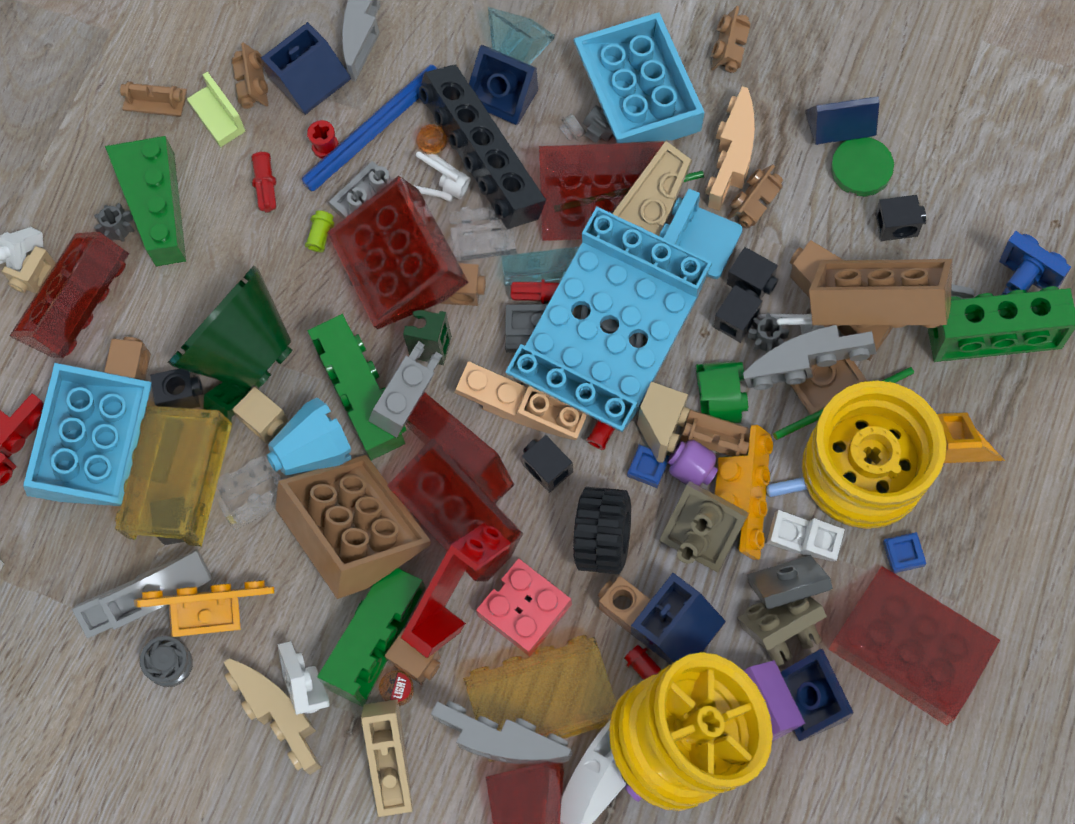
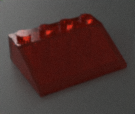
M664 142L539 146L540 189L546 199L541 213L542 241L582 239V232L596 206L613 213Z
M397 176L327 232L376 329L413 315L414 311L425 310L442 303L469 283L419 189L400 176Z
M881 566L833 640L829 650L948 726L955 720L973 691L1000 639L884 566Z

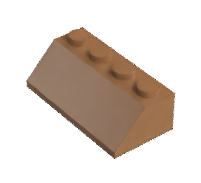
M952 259L821 261L809 289L812 324L823 325L824 327L856 325L859 328H868L873 325H889L893 328H901L906 325H922L927 328H935L940 325H947L951 309Z

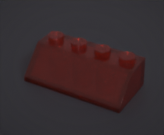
M101 232L75 233L11 332L10 337L50 357L64 358L68 356L76 347L77 340L75 339L80 331L91 323L94 316L92 312L95 307L108 296L110 292L108 287L112 280L118 277L125 269L126 263L124 261L129 253Z
M434 438L387 485L446 551H448L451 544L483 523L498 529L502 536L511 542L508 549L477 571L468 565L465 571L475 582L489 581L511 558L523 536V532Z

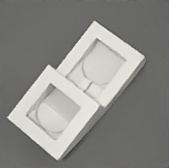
M778 510L774 513L766 544L798 554L811 555L814 558L835 562L838 558L845 529L815 518L808 521Z

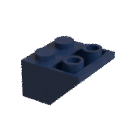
M309 22L305 23L261 57L268 78L304 115L351 80L350 75L328 42Z
M672 572L632 623L631 635L671 665L686 655L703 652L726 621L699 591Z

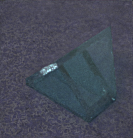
M488 7L492 49L530 65L555 38L554 34L530 18Z

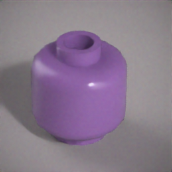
M688 440L686 443L680 441L674 453H671L667 460V463L670 464V474L685 485L689 481L698 486L702 483L709 485L718 471L714 467L716 462L715 453L696 440Z

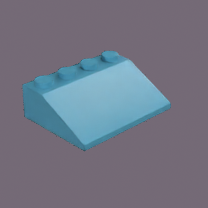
M660 12L574 38L576 49L617 143L669 141L701 131L705 112Z
M54 363L23 485L26 495L57 502L124 506L152 382Z

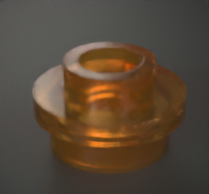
M426 125L421 128L417 135V145L425 154L440 153L447 145V136L442 128L437 125ZM432 138L437 139L434 143H427Z

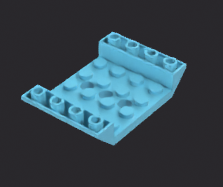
M596 206L582 232V244L525 346L520 344L505 373L623 432L638 412L650 383L654 382L688 318L705 282L712 261ZM578 305H585L589 308L590 314L585 319H577L572 315L573 309ZM606 319H613L617 321L619 328L616 332L608 334L600 328L601 323ZM635 333H642L648 341L645 346L636 348L630 344L629 338Z

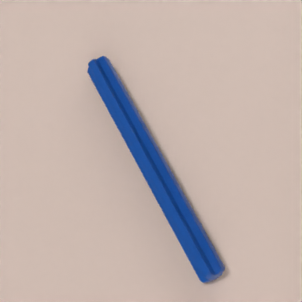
M434 65L426 67L302 177L305 187L310 191H315L420 98L419 88L424 72L438 68Z

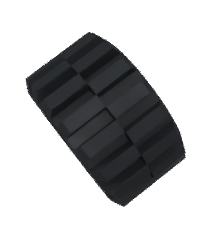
M587 486L584 488L578 501L573 539L574 561L579 571L619 575L624 568L631 529V499L627 490Z

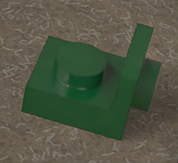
M222 382L204 394L203 417L209 424L216 426L224 433L231 430L232 417L235 415L232 409L251 389Z

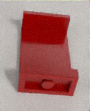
M483 523L451 544L400 638L428 658L459 635L466 623L446 609L445 606L466 568L469 565L477 571L508 549L511 542L504 538L498 529Z

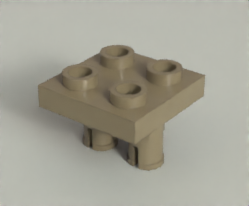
M689 481L659 541L677 550V557L683 563L691 564L697 561L718 573L749 512Z
M807 597L771 609H767L763 603H756L748 607L745 613L738 616L737 619L742 629L768 651L771 661H775L776 665L779 666L784 664L781 656H784L787 662L793 656L785 641L797 634L803 649L814 647L812 639L816 645L821 642L822 638L814 624L826 618L827 615L820 603L812 597Z

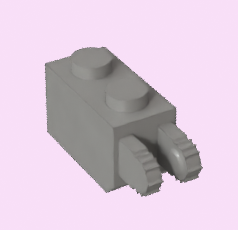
M419 341L409 357L405 356L369 418L370 423L396 438L427 389L435 373L433 371L443 356L438 352L433 354L428 361L427 367L416 362L417 358H420L425 346Z

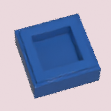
M639 444L627 477L658 489L668 465L667 460L669 456L666 455L663 463L658 462L650 448Z
M917 532L884 539L883 545L892 574L925 567L927 564Z

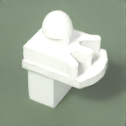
M29 227L14 233L6 232L0 235V264L6 262V267L20 272L23 261L26 258V253L32 251L35 246L43 247V233Z

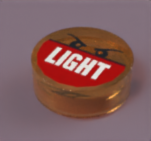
M394 670L383 676L379 684V692L384 701L398 699L399 706H402L413 697L414 684L408 674L403 671Z

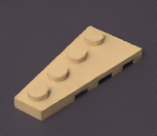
M665 141L612 214L660 236L692 160Z

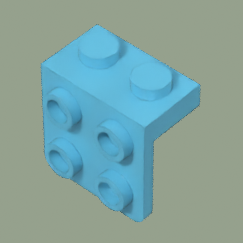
M688 188L684 198L679 197L672 210L674 218L671 224L665 223L660 237L712 261L707 276L718 279L721 277L742 234V226L699 208L700 193Z

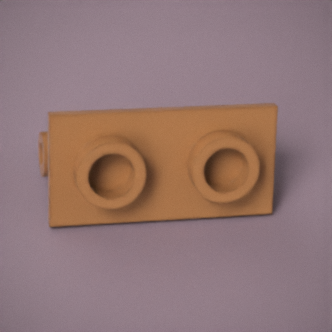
M738 6L728 15L724 14L719 21L717 31L720 32L719 38L711 51V57L714 58L711 67L713 71L719 65L725 66V70L730 73L736 72L741 67L745 48L735 44V42L741 45L746 44L751 24L747 16L738 15Z
M243 42L241 43L242 51L235 52L232 58L235 79L237 81L245 79L236 84L238 103L245 109L252 108L254 106L253 103L257 101L267 107L269 106L267 99L268 86L264 80L262 56L258 51Z
M128 81L120 87L121 96H125L122 110L181 117L187 89L177 88L176 86L164 87L134 84Z
M773 164L763 170L758 168L749 177L747 183L750 186L745 193L742 191L733 199L730 204L733 209L726 218L730 219L737 215L740 218L739 223L743 227L750 228V226L756 225L767 209L758 200L761 198L766 204H770L782 189V177L778 174H771L775 167Z
M690 409L680 440L685 442L696 440L710 450L732 457L744 456L749 447L750 428Z

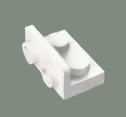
M291 641L278 644L283 680L296 715L314 713L319 709L329 707V698L325 688L317 678L319 674L315 666L305 668L302 653H295Z

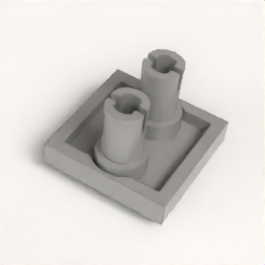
M373 161L329 201L330 207L373 245L417 204L416 198L395 181L385 167L378 166Z

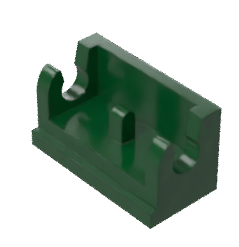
M424 310L414 311L413 317L424 319L426 325L423 328L405 326L403 336L409 355L419 341L425 346L423 353L417 360L428 362L431 356L438 352L443 355L438 364L444 365L452 338L446 312L440 311L438 314Z

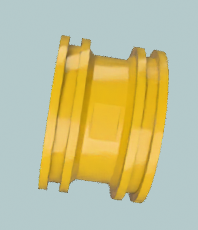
M879 380L860 382L846 387L836 394L823 409L803 451L802 473L806 488L811 498L823 512L834 520L848 526L872 529L896 523L913 510L940 474L946 457L944 429L933 408L924 398L909 388ZM864 422L868 427L859 430L856 428L855 423ZM890 430H893L897 434H899L900 439H897L896 436L892 432H890ZM836 443L844 452H835L832 448L833 444ZM867 458L873 460L871 464L866 462ZM906 460L910 465V470L903 471L899 462ZM848 472L853 473L856 480L854 483H851L843 475ZM879 482L887 490V493H879L876 489V484Z
M703 652L686 655L663 668L658 674L652 675L627 689L614 707L609 727L610 747L615 763L624 780L637 795L648 803L664 810L682 811L691 809L709 801L719 793L728 792L745 785L756 778L766 766L772 748L773 732L771 717L766 702L756 684L745 671L732 661L716 654Z

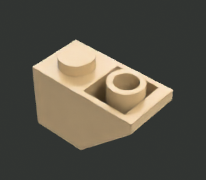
M651 382L640 406L637 425L656 460L663 463L667 453H674L680 437L676 433L678 426L685 427L690 411L689 408L685 407L688 394Z

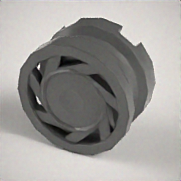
M158 636L144 646L140 655V667L143 674L155 684L162 687H175L183 683L190 675L193 667V658L189 649L176 638Z

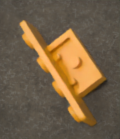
M751 425L747 456L718 458L715 495L749 512L741 529L739 551L752 560L760 559L761 549L765 543L763 522L767 514L766 486L770 482L769 455L773 450L771 434L759 425Z
M265 580L244 582L245 588L231 589V584L210 585L211 592L197 593V587L176 589L177 595L163 596V590L142 592L141 599H134V606L149 607L169 604L171 637L241 630L238 597L274 594V587L265 586Z

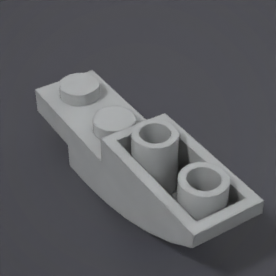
M834 325L799 335L775 347L756 360L743 372L744 380L749 388L754 387L755 390H766L772 388L773 384L786 382L789 385L803 383L806 381V378L813 377L811 365L817 364L819 367H827L836 364L838 360L850 358L851 361H862L868 359L870 355L877 354L873 333L871 331L840 337L838 327Z
M198 549L146 571L132 581L79 603L73 607L72 611L88 639L110 628L115 630L165 606L135 607L134 599H141L142 592L163 590V596L177 595L176 589L186 587L198 588L211 581L212 577Z
M448 701L446 705L437 702L431 713L435 721L460 732L456 742L459 748L478 756L495 761L524 765L566 762L572 756L571 749L566 747L568 741L552 733H549L546 738L534 732L536 726L520 718H517L516 722L507 719L500 732L496 730L498 724L483 716H479L478 720H475L465 715L467 709L452 701Z

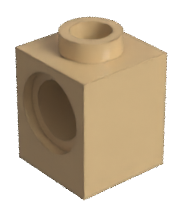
M255 386L232 409L238 420L266 444L271 438L274 439L288 422L284 411Z

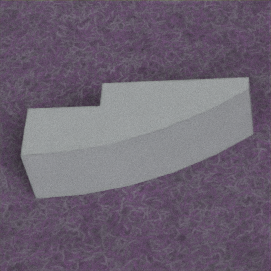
M348 0L342 29L343 52L348 74L351 80L355 82L379 35L375 16L381 6L380 0Z

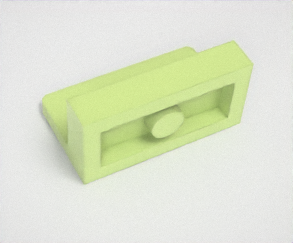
M206 72L202 76L207 86L188 97L187 101L217 144L222 147L246 131L238 112L210 74Z

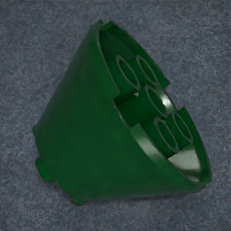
M253 265L243 277L248 282L244 283L240 280L181 346L185 353L181 354L177 351L167 363L175 368L250 389L253 385L259 389L268 380L271 373L267 370L275 361L281 364L293 349L288 346L291 343V338L256 266Z

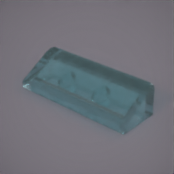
M579 247L501 256L505 286H511L512 282H541L542 279H545V281L561 280Z

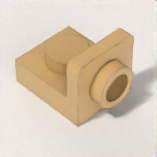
M35 246L31 254L24 259L20 272L5 266L2 273L9 280L8 285L21 293H25L28 290L39 294L56 263L45 249Z

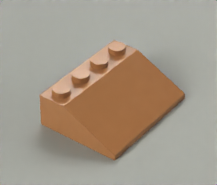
M367 455L353 458L340 466L316 469L278 481L275 509L337 599L368 589L431 544L429 537Z

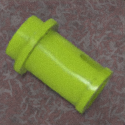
M316 211L315 215L311 216L312 226L305 243V247H308L307 249L319 253L324 252L330 228H333L335 225L332 214L325 211Z

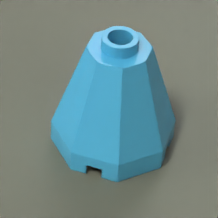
M316 397L305 403L268 444L270 453L266 454V457L275 472L280 470L284 475H292L321 468L340 466L351 460V455L349 454L351 447L341 425L336 418L331 420V418L326 416L331 410L319 398Z

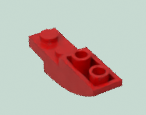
M33 393L11 417L0 410V486L10 480L13 471L17 467L9 460V457L20 451L27 437L35 429H38L44 403Z

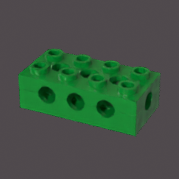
M1050 286L1037 292L1026 293L1025 290H1014L1006 295L994 296L992 293H983L969 299H961L957 296L951 297V309L947 325L927 328L933 361L941 362L1062 349L1075 330V307L1071 288L1059 289L1056 286Z

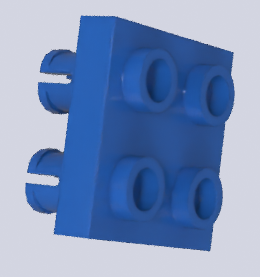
M1015 231L1008 240L999 260L1001 264L1015 272L1007 282V287L1001 295H1006L1014 290H1025L1027 293L1032 285L1040 289L1050 286L1060 288L1071 266L1067 264L1066 259L1060 254L1048 252L1040 247L1038 241L1032 236Z

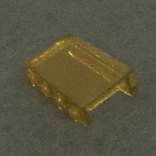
M148 406L146 415L141 421V434L138 445L132 454L133 463L130 475L124 484V497L121 508L116 514L115 529L131 540H135L137 535L182 539L189 546L202 547L232 423L220 411Z
M586 635L577 636L568 640V645L555 649L553 645L536 650L535 656L523 660L522 656H515L504 660L501 667L490 670L489 666H484L470 671V676L463 679L475 719L478 720L479 716L486 717L497 723L498 727L496 730L501 732L507 719L516 722L517 718H520L536 726L534 732L546 738L549 733L566 739L604 727L611 720V715L617 702L595 637L587 639ZM487 758L488 761H489V763L495 761V760H492V759Z

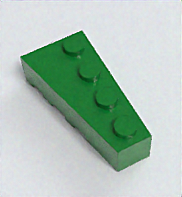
M166 136L105 146L145 249L155 266L186 262L175 154Z
M344 315L336 316L307 330L369 459L372 461L405 445L406 443L402 433L407 431L405 425L396 438L369 422L371 413L386 388H379L375 379L380 376L372 360L366 362L362 354L366 351V348L359 334L353 335Z
M399 568L370 587L369 593L359 603L353 619L317 676L327 690L361 707L367 702L387 663L384 657L406 627L426 589L422 579Z

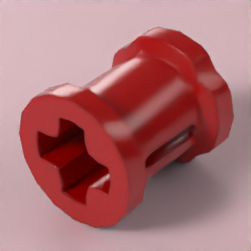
M319 120L309 126L307 136L312 143V151L318 158L326 157L339 145L335 137L334 127L328 121Z

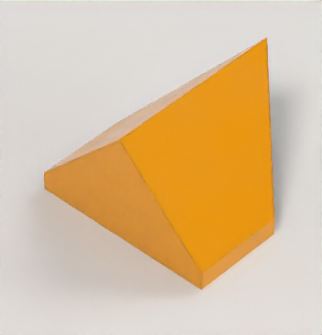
M967 412L937 414L946 438V457L944 463L1005 461L975 428Z

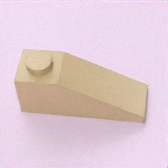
M398 699L364 704L361 721L378 817L413 812Z

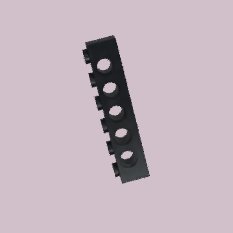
M454 64L424 72L419 88L420 99L428 106L436 124L442 128L448 137L450 146L457 151L463 160L465 169L476 180L480 192L489 200L496 217L502 220L507 230L539 220L546 203L545 197L458 66Z

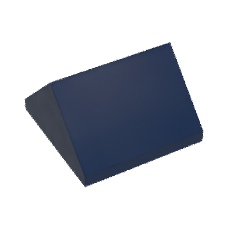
M480 45L469 84L488 113L518 125L538 91L537 68L485 45Z
M879 96L816 105L805 110L815 145L877 136Z
M823 649L815 651L780 672L805 722L804 725L794 730L799 742L847 722L854 712Z

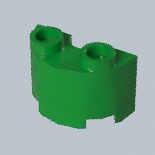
M734 360L696 364L695 369L701 413L732 423H741L742 412L748 411L747 392H741L740 381H744L743 362H735Z

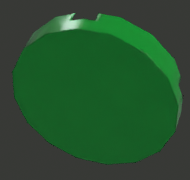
M869 137L847 140L839 145L833 154L831 173L836 184L847 193L850 191L856 193V196L862 197L875 195L886 188L894 170V160L889 149L883 143Z

